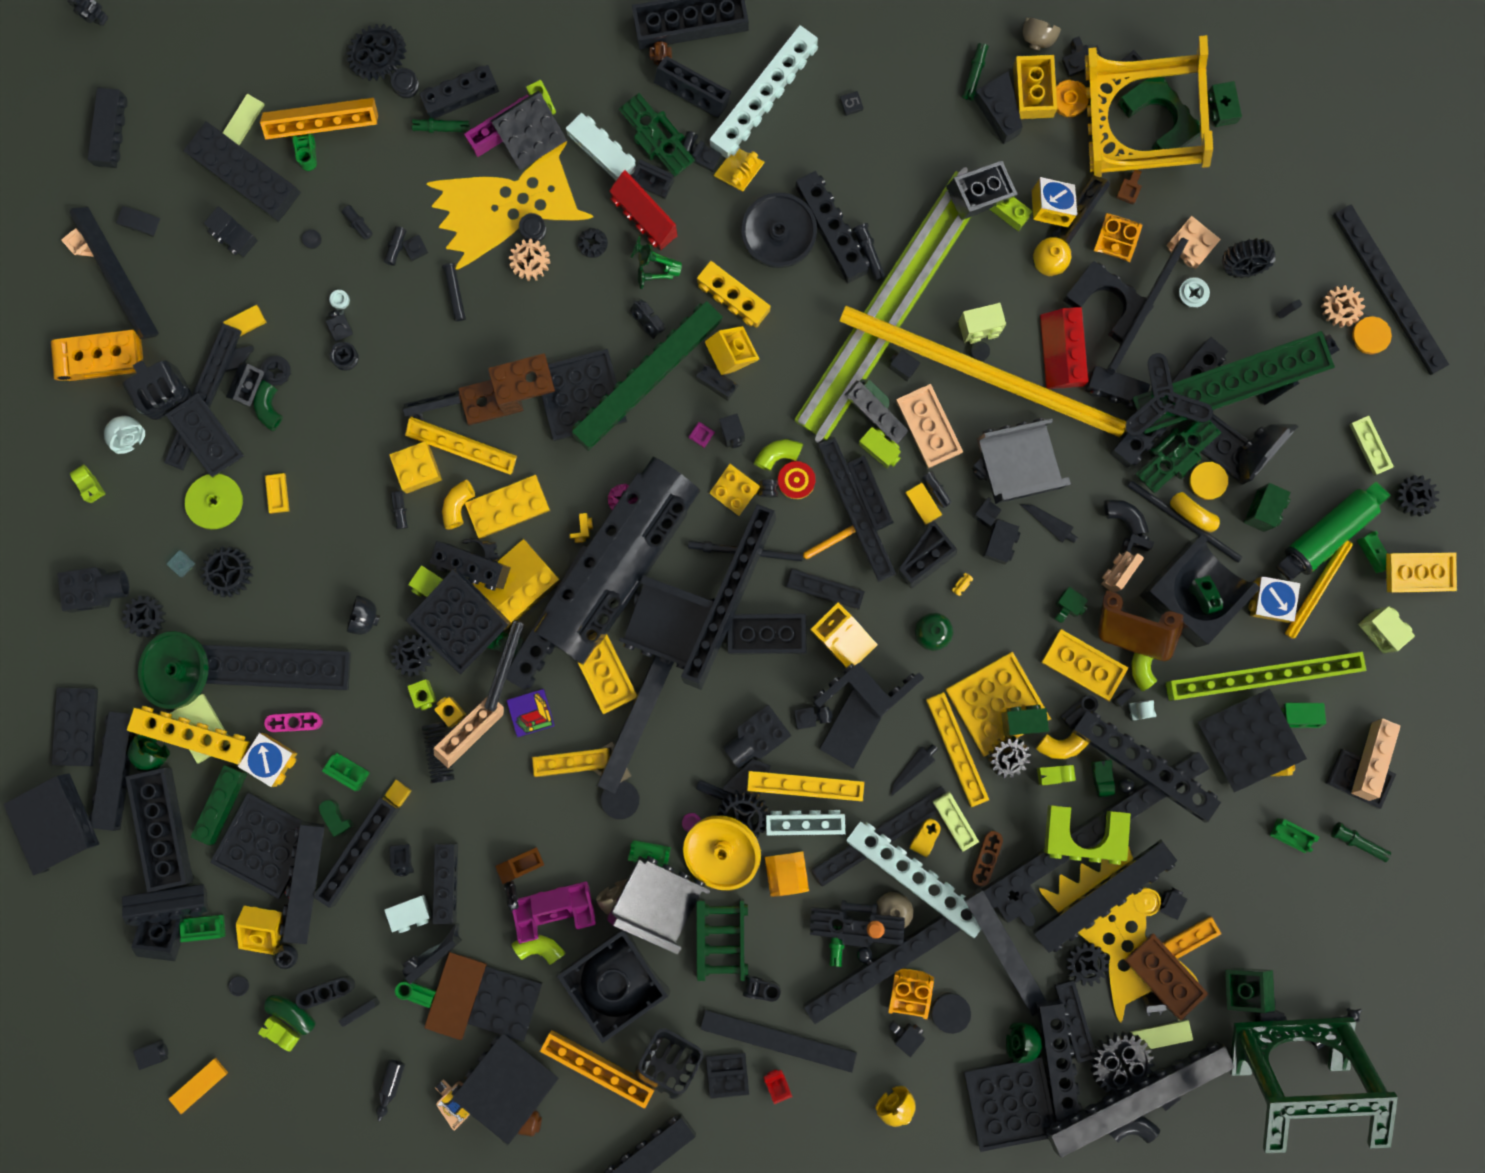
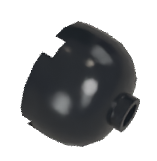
M356 596L347 626L348 633L366 634L371 631L373 626L378 625L380 615H377V608L371 600Z

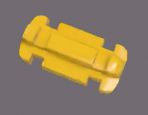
M964 573V577H961L955 584L956 587L952 588V591L958 596H961V592H964L970 585L969 582L973 581V578L967 573Z

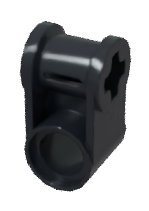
M746 976L747 985L745 992L742 994L744 997L769 1002L779 999L781 987L778 983L755 976ZM775 987L778 994L771 997L767 994V989Z

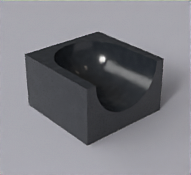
M1204 535L1190 540L1139 595L1161 616L1169 611L1182 614L1183 630L1181 634L1196 648L1209 645L1260 589L1255 582H1248L1227 569L1209 550L1207 546L1208 539ZM1210 575L1220 593L1223 609L1205 614L1201 610L1195 595L1190 594L1188 588L1194 579Z
M622 929L563 969L557 976L601 1043L607 1041L668 998L671 991L667 984H664L647 963L631 933Z

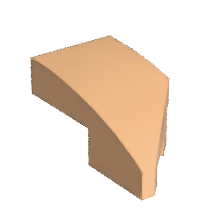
M77 228L62 239V242L74 255L94 257Z

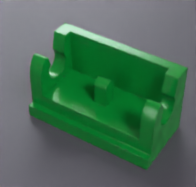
M1376 530L1358 539L1357 542L1374 571L1379 573L1386 570V554L1388 553L1377 536L1379 533Z
M1285 703L1284 708H1281L1291 728H1321L1326 724L1324 703Z
M339 753L332 755L322 770L325 774L354 791L361 789L370 774L369 771Z
M1277 818L1269 835L1305 854L1306 852L1313 851V848H1311L1313 842H1318L1320 838L1280 818Z
M633 840L628 861L637 862L639 856L644 858L650 856L658 860L657 864L663 866L665 863L668 865L671 847Z
M224 915L184 919V922H180V942L225 937Z

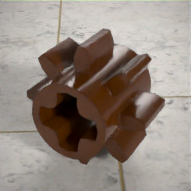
M665 42L654 43V48H649L650 60H654L656 65H660L665 56L672 59L671 47H668V44Z

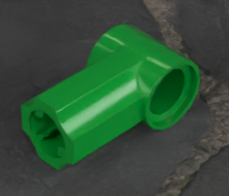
M406 979L402 980L395 988L397 998L409 1000L430 1008L436 994L435 990L414 982L409 984ZM401 985H407L410 988V993L404 994L401 991Z

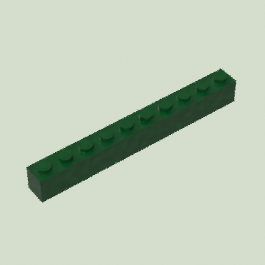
M707 301L703 305L701 303L697 305L693 310L694 314L690 318L686 316L680 322L681 326L677 330L673 329L666 336L668 339L664 343L659 342L654 347V352L650 356L646 355L640 361L641 365L637 369L632 368L626 375L628 378L623 382L619 381L613 387L614 391L610 395H604L599 401L601 404L597 408L592 407L586 413L587 417L583 421L579 420L574 424L572 436L587 451L596 445L722 322L723 316Z

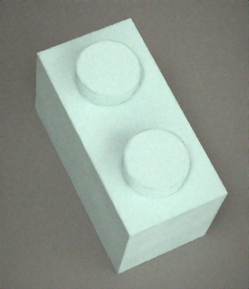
M426 895L385 909L392 932L397 930L399 933L410 930V925L415 923L417 927L429 923V918L433 917Z

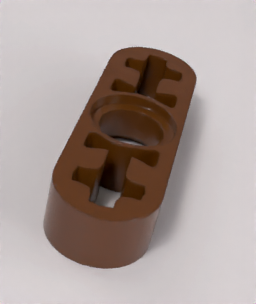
M996 831L986 833L971 875L972 881L978 886H985L989 883L1003 843L1001 834ZM994 834L996 839H998V843H994L992 849H996L995 853L985 849V846L990 847L991 841L988 839L993 837ZM984 853L992 855L991 863L984 864L982 862V855ZM979 864L989 868V871L984 870L983 873L986 879L978 882L976 874H980L982 868H978Z

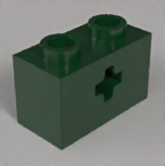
M1235 81L1212 85L1207 95L1208 104L1211 106L1210 117L1214 121L1215 127L1238 123L1242 118Z

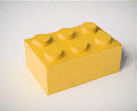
M1054 55L1017 56L1013 64L1015 99L1020 118H1053L1057 111Z

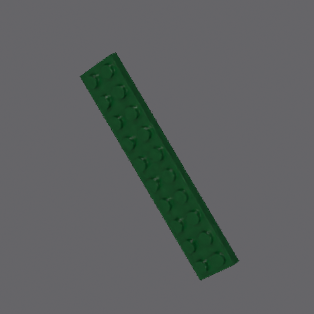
M1320 331L1172 383L1174 393L1207 403L1213 410L1334 369L1335 365L1324 335ZM1153 391L1132 398L1137 411L1154 398ZM1168 396L1160 398L1163 406L1167 403L1175 405V403L1168 400ZM1166 412L1144 433L1147 434L1187 420V418Z

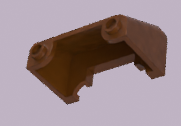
M1106 591L1098 627L1100 640L1159 661L1170 660L1174 655L1183 630V615L1171 611L1165 612L1161 616L1159 623L1121 611L1123 606L1121 596Z

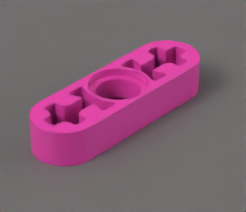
M313 712L269 715L265 719L264 725L270 732L317 730L322 726L323 719L320 714ZM313 716L314 719H317V723H314L312 727V724L304 723L303 720H311ZM291 717H296L299 721L298 726L295 728L289 726V719ZM275 718V721H284V725H276L274 729V726H270V722H273Z

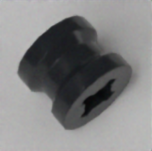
M777 480L759 481L761 486L760 497H778V492L776 491L778 486Z

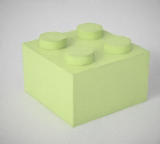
M1001 303L962 313L959 325L964 343L970 342V344L980 342L982 338L994 339L999 337V334H1001L1006 326Z
M1390 606L1375 609L1358 623L1382 653L1399 651L1415 637L1412 633V628L1399 618V613L1394 608H1390Z

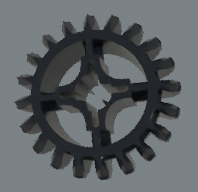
M1249 238L1246 241L1242 240L1240 243H1234V246H1230L1228 250L1224 251L1222 256L1223 268L1229 276L1234 278H1249L1259 273L1262 274L1263 271L1269 270V267L1274 265L1273 262L1276 261L1275 249L1270 244V241H1265V239L1258 240V238L1250 240Z
M222 546L220 551L213 549L214 555L207 554L209 560H202L206 566L200 568V570L205 571L200 577L206 579L203 581V585H209L207 590L213 591V595L218 596L220 594L222 598L228 595V597L232 598L234 593L236 595L241 594L240 589L247 590L246 586H244L245 583L251 584V581L247 580L248 577H253V574L249 573L253 566L248 565L251 560L249 558L245 559L247 554L241 553V550L238 548L234 550L231 546L227 549ZM228 557H234L240 567L232 566ZM220 561L219 567L214 570L216 564ZM227 569L232 570V571H230V572H227L226 575L222 574V573L226 572ZM240 574L238 580L234 583L235 576ZM214 577L222 578L225 587L219 586Z
M744 789L742 794H739L736 790L734 791V796L729 793L727 799L723 798V805H719L718 810L720 812L717 813V816L729 817L728 810L733 807L735 813L733 818L746 825L755 837L758 838L760 836L759 832H765V827H767L766 815L770 814L767 813L769 807L764 806L766 801H759V794L754 797L753 791L746 794ZM757 811L759 820L754 825L752 816Z

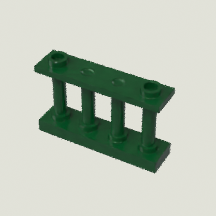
M705 899L697 900V981H705L706 976H709V974H741V981H745V976H748V964H744V916H748V904H744V899H740V906H709V904H705ZM709 914H740V926H709V924H705V916H709ZM709 934H740V946H709V944H705V936H709ZM709 954H740V966H709V964H705V956H709Z

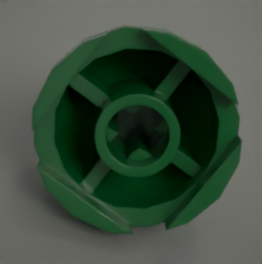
M939 613L926 614L921 617L915 627L917 642L924 649L930 651H937L947 647L952 641L954 634L950 620Z
M139 734L132 739L128 747V758L135 769L139 771H153L160 768L166 762L170 755L169 749L165 744L163 747L159 746L156 743L157 739Z
M1013 1023L1009 1027V1029H1012L1011 1036L1007 1035L1006 1037L1007 1054L1009 1057H1013V1063H1030L1041 1052L1043 1047L1041 1036L1038 1030L1030 1024Z

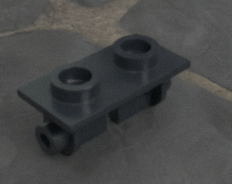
M646 301L634 302L630 310L635 320L639 321L645 332L655 339L658 332L662 333L666 329L664 327L665 324L657 314L652 318L650 317L654 311Z

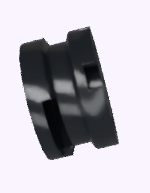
M408 68L397 69L398 71H395L391 76V84L395 93L402 98L415 96L419 90V82L415 73Z
M529 213L523 216L519 222V230L525 240L529 241L532 239L533 243L544 239L547 229L540 215Z
M338 342L332 347L330 359L338 369L348 371L357 365L359 354L350 343Z

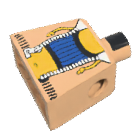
M443 1079L435 1087L443 1096L436 1105L455 1131L470 1115L457 1103L452 1102L453 1095L451 1093L458 1084L462 1086L463 1083L458 1081L451 1087Z

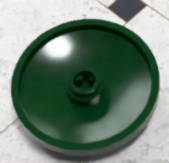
M170 631L156 636L145 647L138 665V680L143 694L152 704L165 709H179L191 704L202 692L208 677V659L203 646L196 638L183 632Z

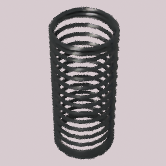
M445 722L422 726V730L426 731L422 734L427 735L423 739H429L424 741L425 744H428L425 745V748H429L425 752H431L426 754V756H433L427 758V761H432L428 765H434L428 767V769H436L429 771L430 774H434L430 778H436L430 780L431 784L455 779L454 774L442 775L454 770L440 771L448 768L442 766L444 764L439 762L440 760L434 756L433 749L436 746L435 744L442 740H433L445 738L447 735L431 737L447 733L448 731L429 733L446 729L447 727H444L446 726Z

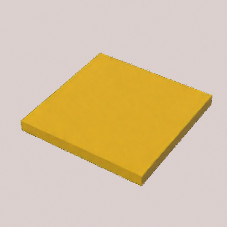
M1013 652L945 689L983 757L988 755L989 751L994 750L992 744L998 745V739L1004 741L1005 736L1001 713L1006 712V708L1021 707V710H1026L1025 706L1041 705V708H1045ZM1024 734L1009 735L1008 737H1009L1010 740H1011L1012 736H1015L1016 738H1018V737H1020V736H1022V735H1024Z

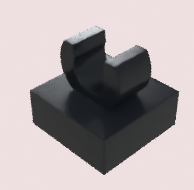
M1147 993L1141 996L1148 1016H1151V1012H1158L1159 1015H1162V1011H1166V1006L1154 993Z

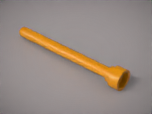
M853 525L803 553V557L809 559L855 533Z

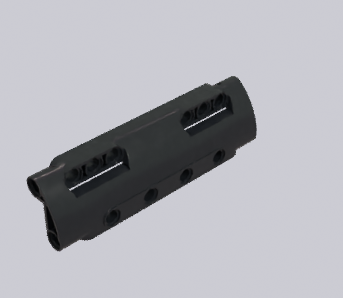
M653 456L643 472L638 473L549 602L544 612L545 615L534 632L567 653L575 661L584 665L594 648L603 641L640 586L642 577L648 574L686 518L688 509L701 490L674 468ZM633 497L638 498V500H637L636 503H634V504H630V503H629V500H630L631 498H633ZM680 506L683 508L679 513L673 512L675 507ZM658 519L652 530L649 532L655 521ZM671 522L670 528H663L664 523ZM610 529H616L614 535H607ZM655 538H661L659 544H652ZM588 561H595L592 567H586ZM568 592H572V597L568 600H565V594ZM612 601H619L617 607L610 608V603ZM601 617H608L605 624H599ZM589 621L583 632L580 634L586 623ZM590 633H597V637L594 640H588Z

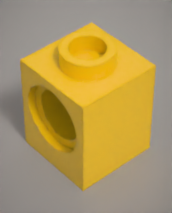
M452 697L442 698L437 702L438 707L434 709L450 728L467 716ZM451 705L454 713L451 716H447L445 709Z

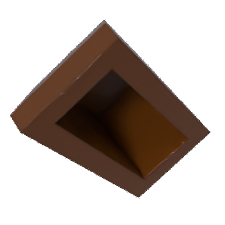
M536 847L495 867L502 884L544 866V863Z

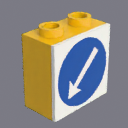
M1040 177L1032 189L1033 220L1069 227L1077 215L1075 185Z
M1267 577L1256 578L1253 583L1255 582L1260 589L1249 602L1250 616L1285 623L1294 622L1300 583Z
M259 733L238 767L268 786L277 787V785H281L285 780L286 775L284 774L287 769H291L297 760L295 757L298 753L269 735Z

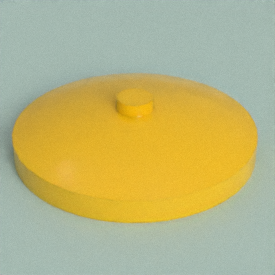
M727 816L704 818L691 828L684 841L683 853L687 867L697 879L705 882V885L718 890L738 889L749 883L759 868L761 850L758 840L746 825L734 818Z

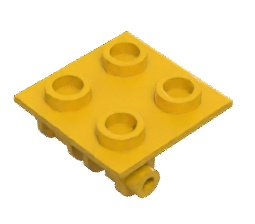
M739 148L734 156L730 155L728 159L726 158L714 174V177L743 192L765 162L758 159V154L754 151L747 153Z
M729 464L709 494L740 516L753 496L758 493L760 486L732 464Z

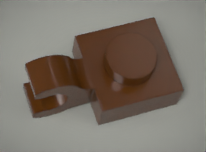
M1134 170L1130 180H1123L1116 198L1134 205L1142 187L1137 184L1142 171Z

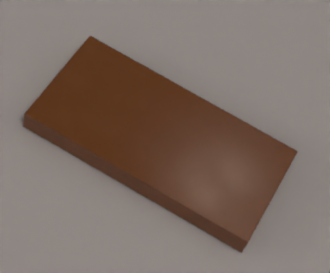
M1154 933L1150 934L1124 959L1179 1021L1209 994Z
M449 952L424 1027L425 1029L458 1040L463 1039L487 963Z

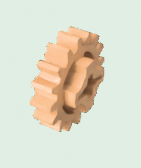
M532 239L529 240V243L522 240L521 246L516 243L517 249H511L513 256H509V260L512 261L510 267L515 268L513 270L514 274L519 273L520 279L526 276L527 281H530L531 277L537 280L538 274L543 277L542 271H548L549 269L546 264H550V259L547 258L550 255L548 251L545 252V245L540 247L539 241L533 244ZM534 250H537L542 256L536 255ZM532 256L533 259L530 260V263L528 265L527 261L529 260V257ZM518 264L523 265L525 270L521 269Z
M1344 285L1340 290L1337 286L1333 291L1330 290L1327 293L1328 296L1323 298V301L1326 303H1323L1321 308L1326 310L1322 315H1328L1326 321L1333 320V326L1339 323L1340 328H1342L1346 323L1349 327L1359 320L1358 317L1364 314L1360 311L1365 308V305L1360 303L1364 298H1358L1360 292L1353 293V287L1347 290L1346 285ZM1344 295L1342 298H1340V297H1336V298H1335V296ZM1344 315H1351V317L1342 318Z

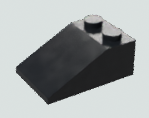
M1003 161L954 177L946 186L961 221L978 215L1018 195Z
M185 916L177 920L165 918L158 923L141 922L138 925L131 946L136 957L176 961L181 945L180 922H184Z

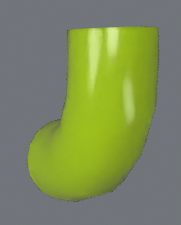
M788 439L773 441L760 451L753 464L761 469L771 471L773 465L779 459L788 458L796 461L803 444Z
M1134 652L1131 662L1132 676L1139 689L1145 691L1157 682L1151 671L1153 658Z
M538 935L539 939L521 944L516 940L511 944L521 960L532 954H538L543 956L551 965L566 954L553 939L543 935Z

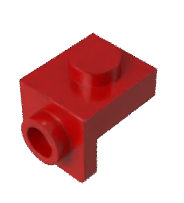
M772 1070L767 1073V1076L763 1077L774 1104L793 1097L782 1070Z

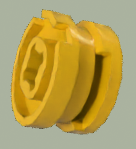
M1143 887L1142 894L1146 916H1152L1160 909L1161 898L1156 891ZM1134 899V906H1135L1136 910H1137L1140 914H1142V915L1145 916L1144 913H1142L1141 911L1138 910V908H1137V906H1136V901H1135V899Z

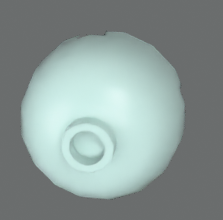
M129 416L113 418L104 429L105 442L117 454L134 450L135 448L132 446L137 441L141 444L145 437V430L140 423Z

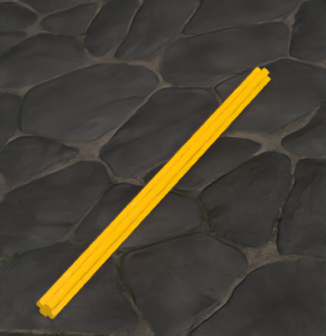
M845 306L839 320L842 323L1120 437L1124 433L1126 421L849 306Z

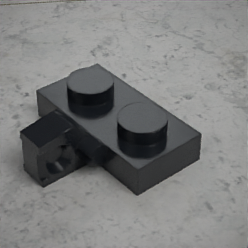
M1080 36L1073 38L1070 43L1073 49L1070 51L1071 55L1062 59L1068 77L1086 71L1085 55H1089V48L1087 45L1083 46ZM1098 45L1091 47L1096 48L1097 54L1102 57Z

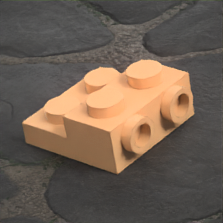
M1191 216L1166 246L1172 253L1181 238L1184 237L1189 240L1180 257L1187 266L1196 269L1221 239Z
M1127 551L1123 554L1119 553L1113 561L1114 567L1111 570L1108 569L1102 576L1104 581L1101 585L1113 593L1122 590L1144 557L1138 553L1133 556Z

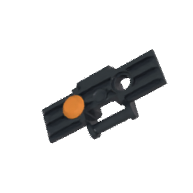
M842 900L841 910L811 908L810 935L842 939L843 945L871 947L873 942L903 945L905 917L877 914L878 904L875 903L873 905L847 903L846 900ZM847 910L872 914L866 920H855L851 916H847ZM833 920H841L843 927L841 929L834 928Z

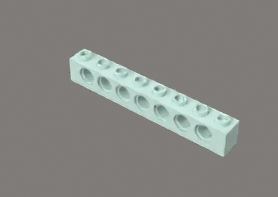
M801 25L796 29L710 138L711 148L721 153L727 159L730 155L734 156L740 147L739 144L748 139L751 134L750 130L754 126L757 127L761 122V116L771 110L772 102L776 97L779 99L785 90L784 87L787 83L791 84L798 69L802 70L809 55L813 56L818 49V38ZM795 49H802L803 52L797 53V52H795L794 50H795ZM790 63L792 64V66L785 67L783 64ZM779 77L781 80L774 81L772 78ZM767 91V92H769L770 94L767 95V96H764V95L761 94V92ZM752 105H756L759 108L757 110H752L749 107ZM744 119L747 123L740 124L738 121ZM728 134H735L736 137L733 138V139H730V138L727 137V135H728Z
M860 821L846 840L847 843L974 939L981 928L973 914L972 918L968 921L961 918V911L965 909L970 911L963 899L966 896L963 894L958 896L953 892L955 888L949 883L945 882L942 884L937 880L939 878L937 874L931 870L925 871L921 868L923 866L921 862L915 858L909 859L905 856L907 852L900 846L895 848L890 844L891 840L884 834L879 836L874 832L875 828L868 822L863 824ZM873 837L876 840V844L873 847H867L865 840ZM889 849L892 852L891 858L883 859L881 857L882 850ZM905 861L908 864L907 870L899 871L896 867L897 863ZM915 873L923 875L924 880L922 883L917 884L912 880ZM932 885H936L940 889V893L936 896H932L928 892L929 887ZM948 897L954 898L956 901L955 907H946L945 899Z

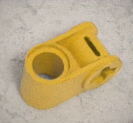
M934 819L925 820L913 838L909 849L927 858L940 833L939 823ZM934 823L936 830L928 833L926 826H931Z

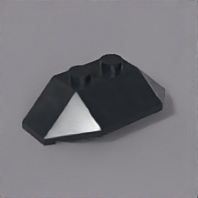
M1270 424L1266 427L1261 426L1254 432L1255 437L1252 440H1248L1242 446L1243 450L1239 454L1240 480L1243 484L1252 481L1298 428L1296 424Z

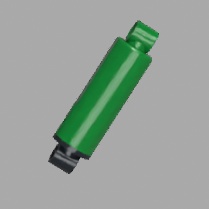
M1377 481L1365 491L1357 489L1316 525L1301 535L1298 540L1285 549L1286 558L1276 568L1288 581H1292L1300 573L1310 575L1318 566L1328 560L1334 552L1380 514V505L1390 497V494Z

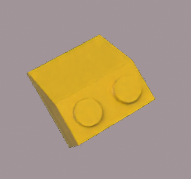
M743 326L720 330L705 341L708 351L721 375L733 373L759 360Z
M244 906L236 922L238 949L273 955L275 949L280 945L281 924H283L282 912Z

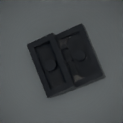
M746 1053L706 1057L710 1099L749 1095Z

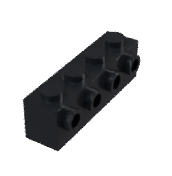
M489 65L478 66L472 72L462 73L455 79L445 80L436 87H428L419 94L429 117L436 119L498 93L499 89Z
M440 541L436 542L429 562L436 565L435 569L446 572V570L452 571L454 568H457L464 576L469 577L468 580L478 585L479 582L485 584V588L494 591L496 588L504 589L511 567Z

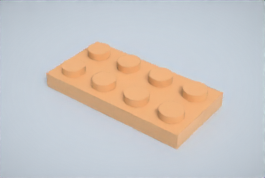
M931 384L896 399V403L928 469L963 453Z

